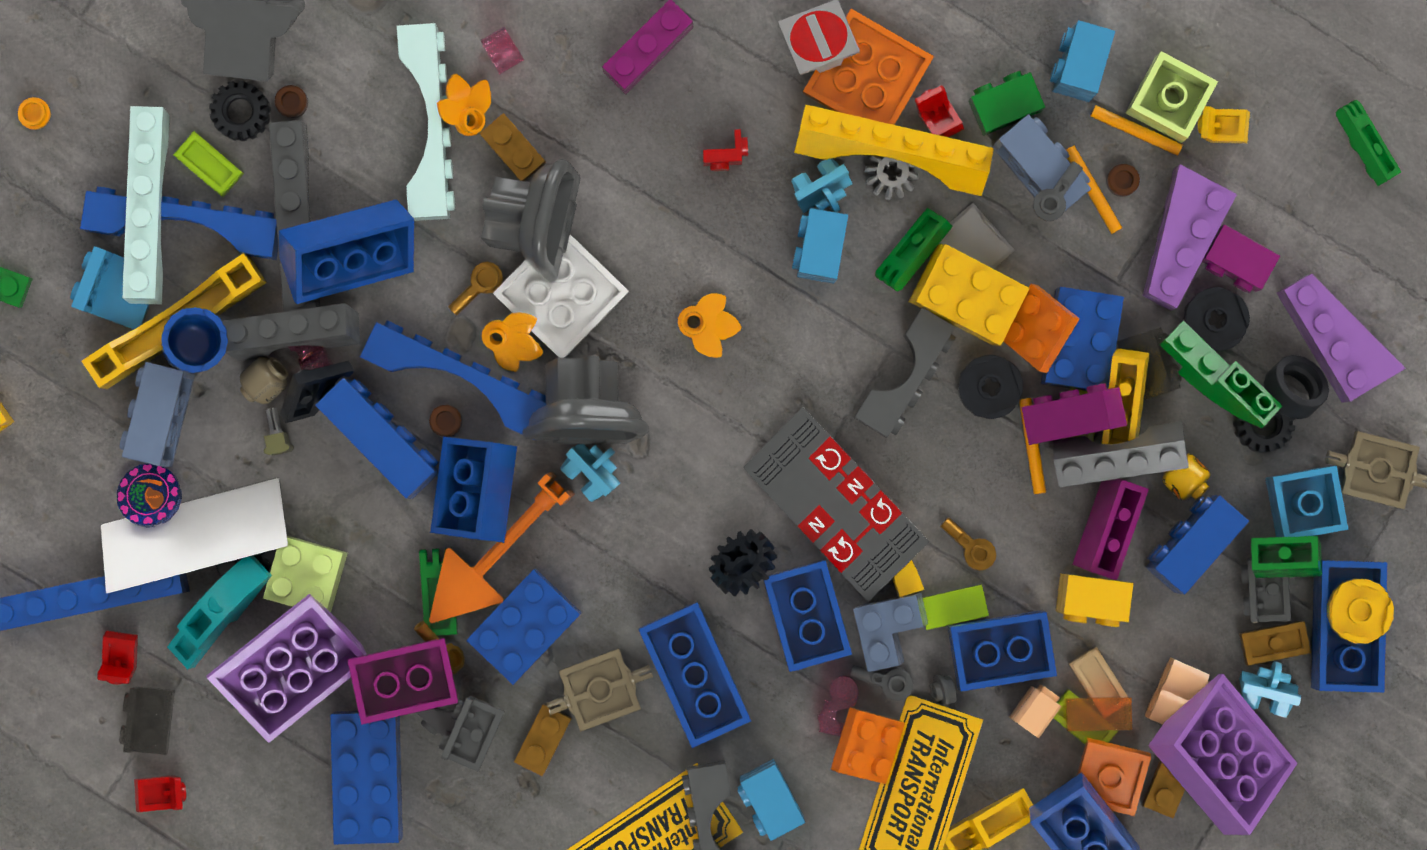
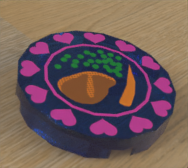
M148 463L138 465L129 470L121 479L117 489V505L123 516L135 525L146 528L155 527V525L164 524L171 520L178 511L182 500V490L180 489L177 477L165 467Z

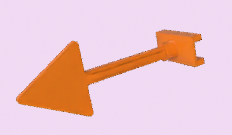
M553 472L545 474L537 483L542 490L534 498L535 502L506 532L505 542H497L474 567H471L452 548L449 547L445 550L429 618L430 623L483 609L504 601V597L483 578L484 574L545 510L549 511L556 503L563 505L575 495L571 489L561 494L564 488L557 481L551 484L556 478Z

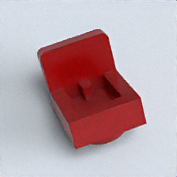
M942 85L925 91L920 97L915 99L918 115L929 133L950 137L964 130L963 122L948 100L946 90Z
M734 129L735 148L703 150L704 166H710V171H728L729 165H742V156H748L747 137H741V129Z
M106 630L103 635L102 665L97 673L98 680L116 685L128 684L137 668L138 635Z
M171 775L134 779L136 812L167 809L182 810V802L186 800V786L184 782H181L180 777Z

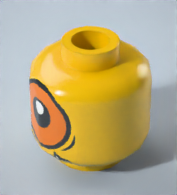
M1188 453L1189 468L1164 472L1162 482L1178 499L1187 500L1192 496L1197 500L1209 489L1206 482L1210 477V471L1193 454Z

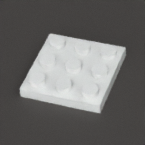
M570 235L566 253H563L558 278L555 282H548L525 260L493 294L512 313H527L536 317L537 322L531 331L559 358H566L629 291Z

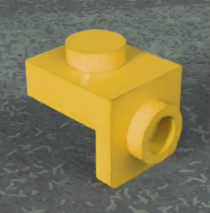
M1205 106L1203 114L1198 119V132L1201 134V138L1210 143H1247L1250 111L1245 109H1215L1211 106Z

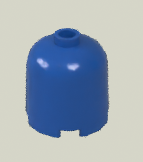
M196 307L185 308L172 315L164 326L161 338L162 351L169 364L177 370L190 374L204 372L217 365L225 355L228 343L227 330L221 319L208 309Z

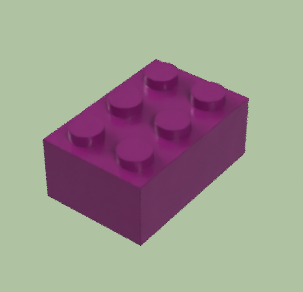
M445 638L348 659L361 725L458 703Z

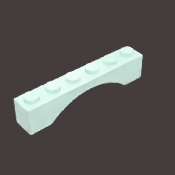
M435 23L397 26L399 59L413 74L419 84L428 115V139L424 156L416 173L406 186L408 212L414 218V221L450 219V211L455 210L454 191H448V179H453L452 159L446 160V147H451L450 127L444 128V121L440 117L437 107L438 101L447 99V96H442V83H447L446 64L440 63V51H445L444 32H439Z
M130 106L122 298L129 304H162L161 200L169 139V114L163 107Z

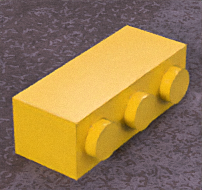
M1117 348L1113 354L1108 389L1120 387L1127 426L1103 430L1102 444H1119L1139 437L1150 353Z

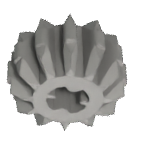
M875 155L869 157L870 161L876 166H866L864 171L868 174H875V176L866 180L867 185L878 184L873 192L874 195H879L883 188L886 190L885 200L889 201L893 190H895L898 199L904 197L902 187L909 192L914 190L913 184L908 180L919 179L918 173L909 172V170L914 169L916 166L893 158L882 157L880 159ZM889 166H895V172L900 173V178L896 176L894 181L888 180L889 176L883 173V169L888 170Z

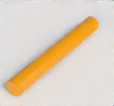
M1095 105L1090 117L1178 156L1183 144L1100 106Z
M1075 145L1068 148L1066 151L1069 154L1067 159L1070 164L1072 161L1079 164L1090 179L1088 185L1091 190L1087 193L1110 233L1113 234L1122 229L1123 227Z
M1020 399L1019 405L1033 493H1046L1039 443L1029 445L1021 408L1032 405V399Z

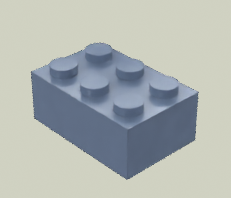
M1028 114L1000 137L992 148H994L996 153L1035 198L1040 191L1053 189L1070 163L1067 160L1069 154L1059 142L1053 144L1047 137L1048 129L1037 117L1032 119ZM1083 170L1064 195L1066 201L1065 211L1091 190L1088 185L1090 179Z
M145 362L144 368L140 367L135 385L139 387L137 398L131 400L127 416L131 418L129 429L123 432L119 447L123 450L122 457L156 466H173L195 374Z

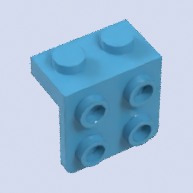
M94 246L92 252L88 251L83 260L82 269L85 271L81 282L77 281L72 289L70 299L73 300L71 307L131 329L139 327L143 324L150 304H129L122 298L124 257Z

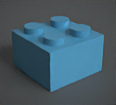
M1080 20L1072 28L1068 27L1066 33L1062 35L1058 51L1063 52L1062 59L1059 58L1057 63L1054 64L1049 82L1054 83L1052 92L1090 102L1098 93L1115 31Z
M810 208L807 216L802 215L797 237L803 238L802 248L796 247L792 269L798 270V278L832 284L836 282L848 221L847 214Z
M1326 466L1265 477L1276 537L1316 536L1349 530L1337 466Z
M774 759L740 776L741 785L737 787V791L746 808L750 805L753 806L756 814L752 815L753 821L761 836L767 834L770 841L806 823Z

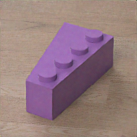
M1181 164L1173 169L1163 218L1158 230L1157 242L1143 292L1145 298L1170 311L1178 308L1237 196L1236 193Z
M1313 274L1304 276L1277 292L1278 297L1342 403L1354 400L1406 369Z

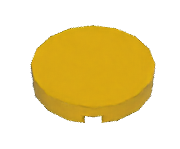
M1352 579L1341 583L1332 592L1327 603V618L1331 628L1340 638L1352 643L1368 644L1383 636L1389 630L1394 619V605L1388 593L1380 584L1369 579Z

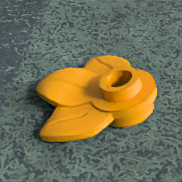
M453 74L446 85L447 99L437 102L439 115L445 123L455 125L460 134L474 136L484 128V113L491 105L489 83L487 80H481L470 87L461 76ZM467 116H469V119H470L468 125H467Z
M711 293L703 296L696 306L685 308L678 317V327L682 334L692 338L693 345L699 353L712 358L722 356L721 340L734 336L742 328L739 321L733 315L723 311L726 304V296L722 294ZM696 316L699 318L700 325L697 328L688 326L687 321L690 317Z
M511 313L503 321L494 320L487 323L482 331L484 345L493 351L496 362L508 371L517 372L520 360L532 361L543 354L540 345L529 335L537 322V318L530 314ZM492 334H500L502 341L494 340Z

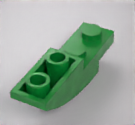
M1182 321L1160 344L1182 366L1177 373L1208 399L1238 418L1263 428L1282 407L1237 361L1229 365L1186 322Z

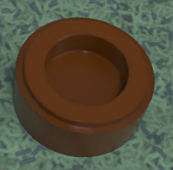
M287 85L277 92L275 106L283 116L298 118L307 110L308 98L299 87Z
M1128 164L1116 165L1109 171L1106 178L1109 191L1119 197L1129 196L1136 191L1140 183L1137 170Z
M440 405L430 415V427L439 436H453L462 426V416L455 407Z

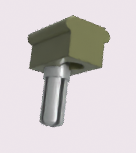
M273 407L272 411L271 408L267 409L270 435L264 436L266 444L264 453L273 456L292 452L294 446L290 444L288 433L283 432L281 429L277 408Z

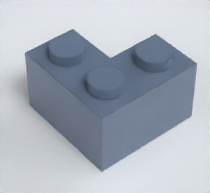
M921 592L859 605L853 609L867 671L871 672L899 666L904 662L898 632L924 627L928 624Z

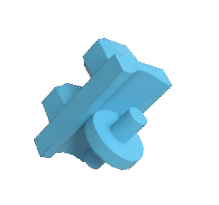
M833 158L823 160L817 165L822 177L812 182L806 173H801L791 180L796 192L794 193L796 201L803 213L815 206L819 210L830 207L833 212L837 213L840 211L837 201L847 196L843 189L852 185L848 175L849 171L845 165L839 166Z
M577 444L566 453L568 458L560 467V470L572 480L581 471L590 481L581 490L591 502L602 495L607 496L620 484L612 474L617 469L609 459L615 453L612 448L603 453L596 444L590 450L585 444Z
M1274 661L1270 669L1259 667L1257 674L1242 671L1239 681L1241 696L1252 709H1258L1262 697L1272 699L1269 706L1270 712L1286 718L1293 705L1299 706L1301 695H1298V685L1290 683L1291 675L1281 672V662Z

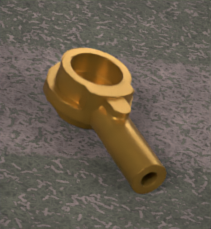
M482 262L475 266L471 274V285L448 306L455 315H458L480 293L488 294L495 292L503 281V274L499 266L491 262Z
M949 517L942 523L940 527L964 548L965 561L971 568L985 570L993 565L996 560V550L991 542L981 538L972 539Z
M424 621L419 622L414 628L425 642L439 639ZM448 643L446 647L452 675H454L463 667L465 657L463 651L458 646Z

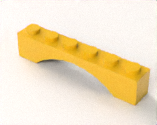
M805 104L794 153L822 160L850 155H875L893 158L927 171L952 190L982 196L990 173L994 148Z
M243 253L217 270L206 281L171 307L134 330L107 343L81 362L99 388L109 389L145 365V362H149L163 353L161 345L162 333L165 324L172 315L182 309L196 307L208 309L218 316L265 285L267 281L251 257Z

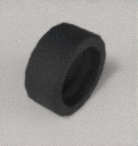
M1297 355L1283 357L1266 374L1263 383L1264 388L1282 405L1278 412L1294 419H1304L1311 416L1327 400L1329 394L1328 380L1323 371L1314 362ZM1284 375H1290L1300 381L1308 392L1309 400L1295 395L1285 383Z

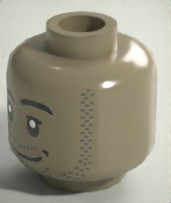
M258 357L240 374V383L242 385L240 391L250 402L256 401L260 404H269L287 387L286 377L288 372L284 365L276 358Z

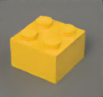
M1060 573L1056 612L1064 614L1063 619L1067 621L1087 623V617L1096 618V624L1119 627L1120 621L1129 622L1133 583Z

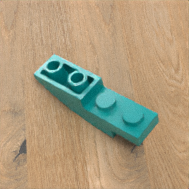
M253 555L242 558L186 614L177 625L179 632L167 648L187 670L196 667L228 624L239 619L272 575Z

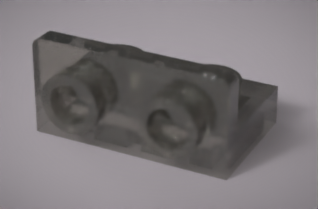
M1161 327L1117 341L1119 349L1150 353L1144 400L1181 388L1179 382L1182 380V376L1177 373L1180 369L1176 363L1172 362L1170 354L1160 346L1168 336L1162 332Z
M142 686L130 688V693L125 694L123 701V711L127 712L126 725H122L119 737L120 744H124L123 752L168 754L175 690Z

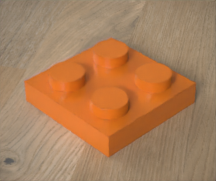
M1030 284V289L1003 342L1038 371L1047 373L1080 318L1040 286Z
M849 707L831 770L886 784L905 723Z
M1087 738L1077 775L1081 772L1084 774L1112 811L1135 816L1150 764L1151 754Z

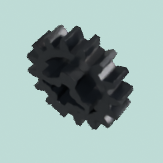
M752 529L747 532L746 536L739 531L737 538L734 540L731 537H727V545L725 547L719 545L717 547L720 551L719 555L711 557L715 564L709 567V571L713 574L710 578L724 594L730 592L733 596H737L741 590L744 595H747L750 587L753 586L755 589L760 588L759 581L761 579H769L766 574L768 570L775 569V565L771 562L777 558V554L773 551L775 546L762 532L756 534Z

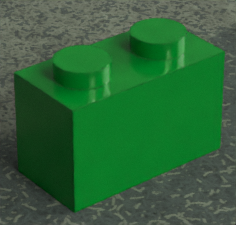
M1017 71L1005 76L1003 84L992 87V84L988 83L973 90L975 95L968 102L983 136L1019 122L1028 114L1030 116L1038 114L1046 108L1031 72L1022 75L1021 71Z
M1318 536L1251 538L1252 571L1256 578L1322 576L1321 543Z

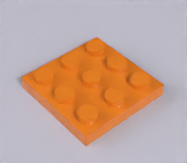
M850 9L846 19L860 53L843 59L840 66L821 73L815 70L804 88L803 94L833 111L895 125L934 56L855 10Z

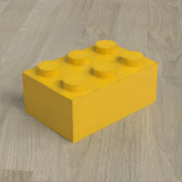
M938 244L908 302L919 308H925L944 321L990 345L1001 346L1030 288L947 244Z

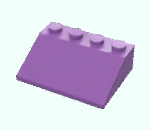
M308 594L206 677L269 743L351 678L348 665L349 658L367 655L363 645L347 627L311 594Z
M1218 674L1167 719L1148 745L1224 835H1250L1297 765L1295 759L1224 674Z

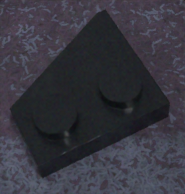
M349 360L312 370L304 369L293 374L280 412L284 422L289 423L315 416L319 411L315 405L335 386V382L340 377H350L353 374L354 369Z

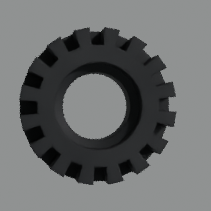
M231 81L228 82V86L224 87L222 85L219 87L220 91L218 94H213V103L209 104V109L211 110V114H209L210 119L214 122L215 128L224 136L242 142L247 141L248 138L253 140L257 138L256 135L259 132L263 133L265 131L264 126L269 124L270 119L268 115L271 114V109L268 106L267 98L254 85L247 84L245 81H239V83ZM238 99L247 100L252 107L251 117L244 123H235L231 121L228 115L230 104Z
M1277 412L1274 415L1276 420L1275 430L1270 435L1262 436L1255 432L1252 424L1236 416V420L1233 421V427L1236 426V432L1234 433L1236 437L1241 439L1240 443L1243 446L1249 447L1250 450L1271 452L1284 447L1285 443L1290 441L1292 438L1291 432L1295 431V425H1293V420L1295 419Z

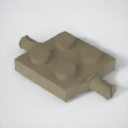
M1355 431L1351 448L1346 455L1330 450L1327 451L1326 456L1337 458L1338 460L1325 458V463L1343 467L1344 476L1341 491L1344 495L1398 509H1405L1408 494L1414 486L1427 489V483L1422 482V480L1427 481V476L1417 473L1416 461L1420 449L1418 446Z
M618 648L558 670L564 685V696L546 702L548 708L560 704V706L549 709L550 716L569 708L570 712L575 716L581 732L641 710L636 696V683L653 678L652 672L639 676L651 670L649 664L631 671L625 665Z

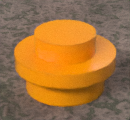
M28 98L18 108L19 121L28 129L38 130L43 128L51 117L48 104L40 98Z

